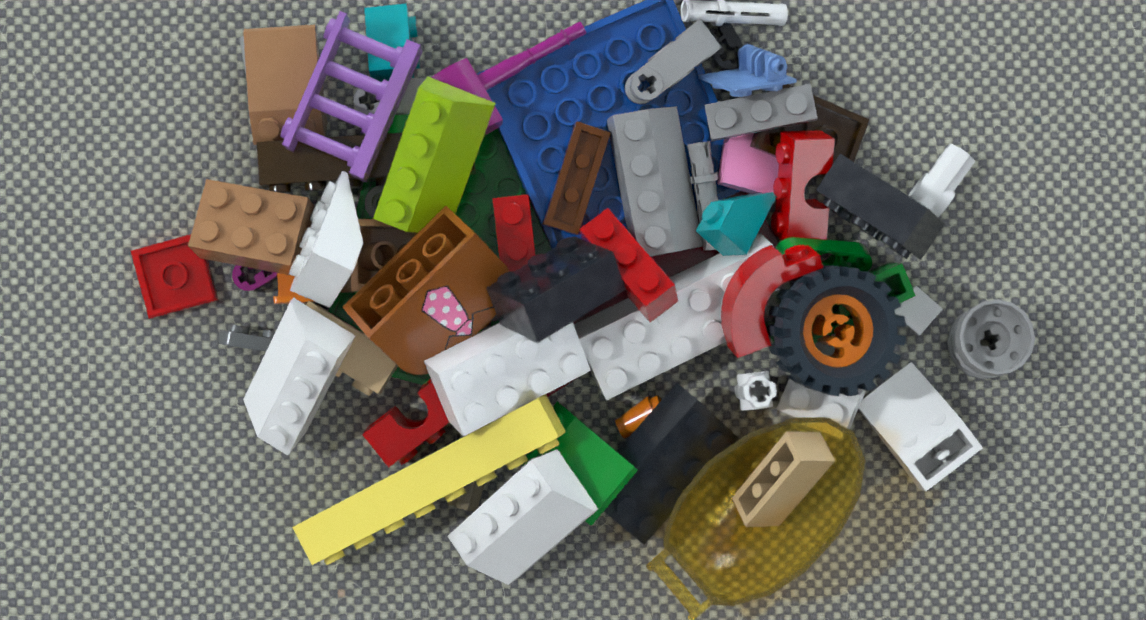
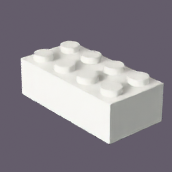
M573 322L539 343L498 323L424 361L449 423L463 436L591 371Z

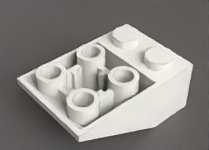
M344 171L341 172L336 183L328 182L321 197L322 202L317 201L310 216V221H312L311 228H307L299 246L302 248L301 254L296 256L289 272L290 275L294 276L290 291L329 308L353 272L363 244L348 173Z
M912 362L866 395L858 408L918 489L924 491L929 490L983 449L962 419Z

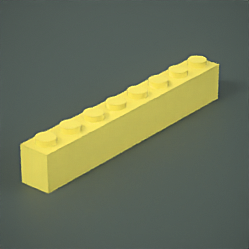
M545 394L292 528L311 564L314 565L324 560L325 564L329 565L345 556L342 549L353 544L357 550L375 540L372 535L373 533L384 529L385 533L388 534L405 525L402 518L412 513L415 514L416 518H419L436 509L433 502L442 497H445L447 503L466 493L464 486L475 481L479 487L497 477L494 470L504 465L509 470H512L528 461L525 454L535 449H538L539 453L542 454L558 446L557 438L566 432Z

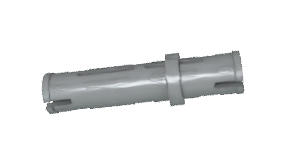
M710 141L687 144L692 176L689 178L690 184H694L699 223L702 220V214L706 207L712 201L718 200L716 180L719 179L718 173L714 172ZM702 237L703 250H714L715 248Z

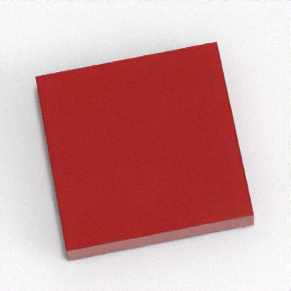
M191 234L130 251L149 319L219 300L208 260L199 258L188 247Z

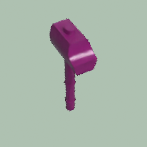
M579 21L564 30L561 29L559 33L530 49L526 48V51L511 56L478 75L469 60L465 58L444 68L431 78L492 102L486 90L514 76L532 63L535 64V61L566 44L570 45V42L585 35L586 30ZM494 107L485 134L492 132L502 125L503 119L496 107Z

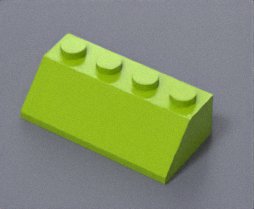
M427 76L416 93L373 219L405 232L418 233L445 206L456 214L496 103Z

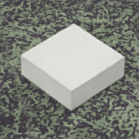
M914 286L913 290L916 296L900 303L902 307L895 309L894 312L896 315L905 316L906 326L919 336L943 309L920 288Z

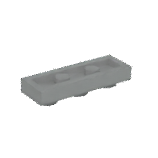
M811 83L706 104L704 106L711 142L817 121L818 119Z

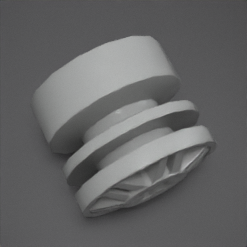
M999 299L984 301L959 315L951 325L947 339L949 356L956 367L970 377L982 380L997 378L1009 374L1025 364L1032 354L1035 335L1032 322L1018 306ZM991 337L993 343L982 347L980 340Z

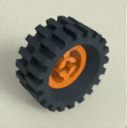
M823 266L819 270L788 281L792 287L790 289H780L776 297L782 301L779 307L771 305L768 314L776 316L775 325H767L768 335L775 338V343L769 346L771 354L780 357L776 364L782 371L790 373L788 378L795 383L831 396H839V394L854 396L859 395L857 389L869 391L875 388L876 385L873 379L885 380L891 374L885 368L887 363L897 365L901 358V355L894 353L895 345L905 346L906 336L897 334V327L906 326L905 316L896 315L894 312L895 309L902 306L897 297L887 295L892 289L885 282L875 281L877 276L869 272L840 266ZM840 304L845 307L852 316L854 326L843 324L850 319L847 316L833 313L832 306ZM831 323L840 324L834 329L835 336L827 335L833 330ZM812 332L822 336L817 340L818 342L834 347L835 351L832 355H824L818 350L814 344Z

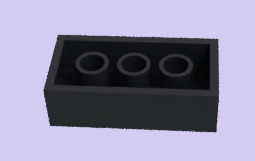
M676 383L617 450L638 471L604 512L645 545L738 440V437L701 402Z

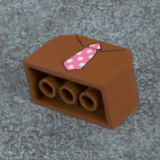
M445 206L343 306V309L365 335L402 370L415 375L428 374L429 372L424 363L425 360L475 336L491 322L496 312L486 288L497 282V279L502 274L510 271L494 252L456 214Z

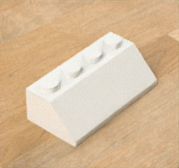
M295 298L290 301L243 399L257 437L286 455L290 454L307 432L355 338L354 334Z
M554 450L529 461L452 531L448 538L467 566L509 585L588 519L598 508L559 451Z

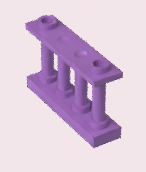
M340 11L336 20L331 18L324 32V39H327L294 118H287L280 137L284 139L282 145L294 152L298 141L347 161V166L351 167L349 173L352 177L367 182L423 50L420 44L408 39L403 48L398 46L395 49L347 29L350 19L346 13ZM341 42L391 62L390 66L394 70L389 81L385 79L382 82L333 62ZM329 75L376 95V99L380 102L375 114L370 112L366 115L319 95L326 76ZM312 108L362 128V133L366 135L361 146L351 148L304 128Z

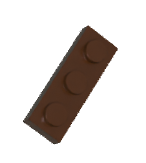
M578 121L575 122L542 225L576 236L579 234L611 132Z

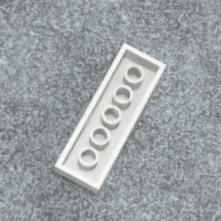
M758 234L747 255L723 256L719 253L670 277V280L676 287L678 302L651 323H649L631 300L627 298L574 324L592 376L605 399L608 400L726 342L721 322V307L728 283L737 269L750 256L764 247L773 246V244L762 234ZM788 281L780 285L769 297L764 311V322L776 317L768 314L771 305L779 307L782 301L776 297L780 289L791 288Z

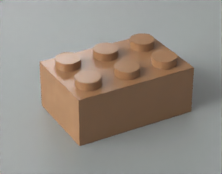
M206 179L188 247L201 259L290 275L289 272L293 262L302 251V248L299 247L307 228H311L312 221H310V216L315 206L307 197Z

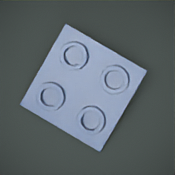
M751 44L744 45L739 49V68L698 75V79L712 84L713 88L727 90L731 96L735 97L749 96L752 94V90L757 89L778 91L783 89L785 84L797 82V79L787 75V63L784 57Z

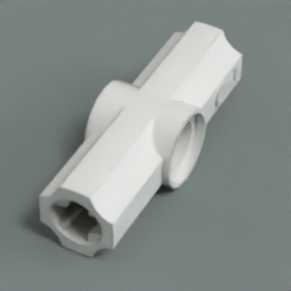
M949 144L936 160L929 173H925L908 196L927 207L939 217L954 198V190L972 167L975 160L963 149Z
M769 371L737 375L738 384L735 386L736 398L740 399L741 411L773 407L772 398L776 396L775 383L770 382Z

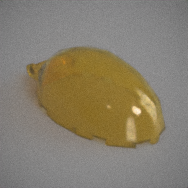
M791 417L780 423L748 433L710 459L692 479V482L681 493L673 508L672 515L664 532L663 547L665 549L646 565L650 572L654 571L689 612L687 617L690 620H696L713 605L735 606L773 594L804 574L839 537L860 498L866 460L855 433L830 418ZM786 431L820 432L835 462L780 526L746 527L732 499L735 493ZM671 555L708 598L702 604L697 601L665 563V560Z

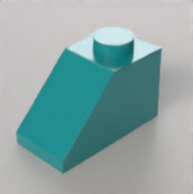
M773 192L754 193L712 201L704 210L702 220L696 232L723 256L747 255L776 195Z

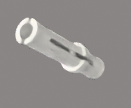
M683 0L681 4V19L683 22L701 19L702 22H711L713 26H722L724 23L784 26L788 16L787 6L782 3ZM706 11H728V13H707ZM741 12H756V13H762V14H761V15H751V14H741Z

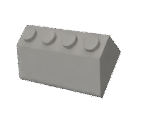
M677 106L618 114L606 119L608 130L611 132L610 141L629 233L649 256L703 246L701 235L696 232L699 222L692 185L690 184V174Z

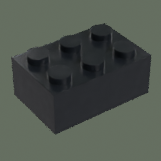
M841 154L816 189L825 197L822 204L831 209L833 213L849 223L852 222L875 240L879 241L880 239L891 250L905 259H908L910 254L921 260L945 225L927 207Z
M575 236L567 237L560 240L556 245L557 247L545 254L531 257L526 265L516 271L502 274L497 279V282L486 288L500 325L539 343L620 294L626 288L612 251Z

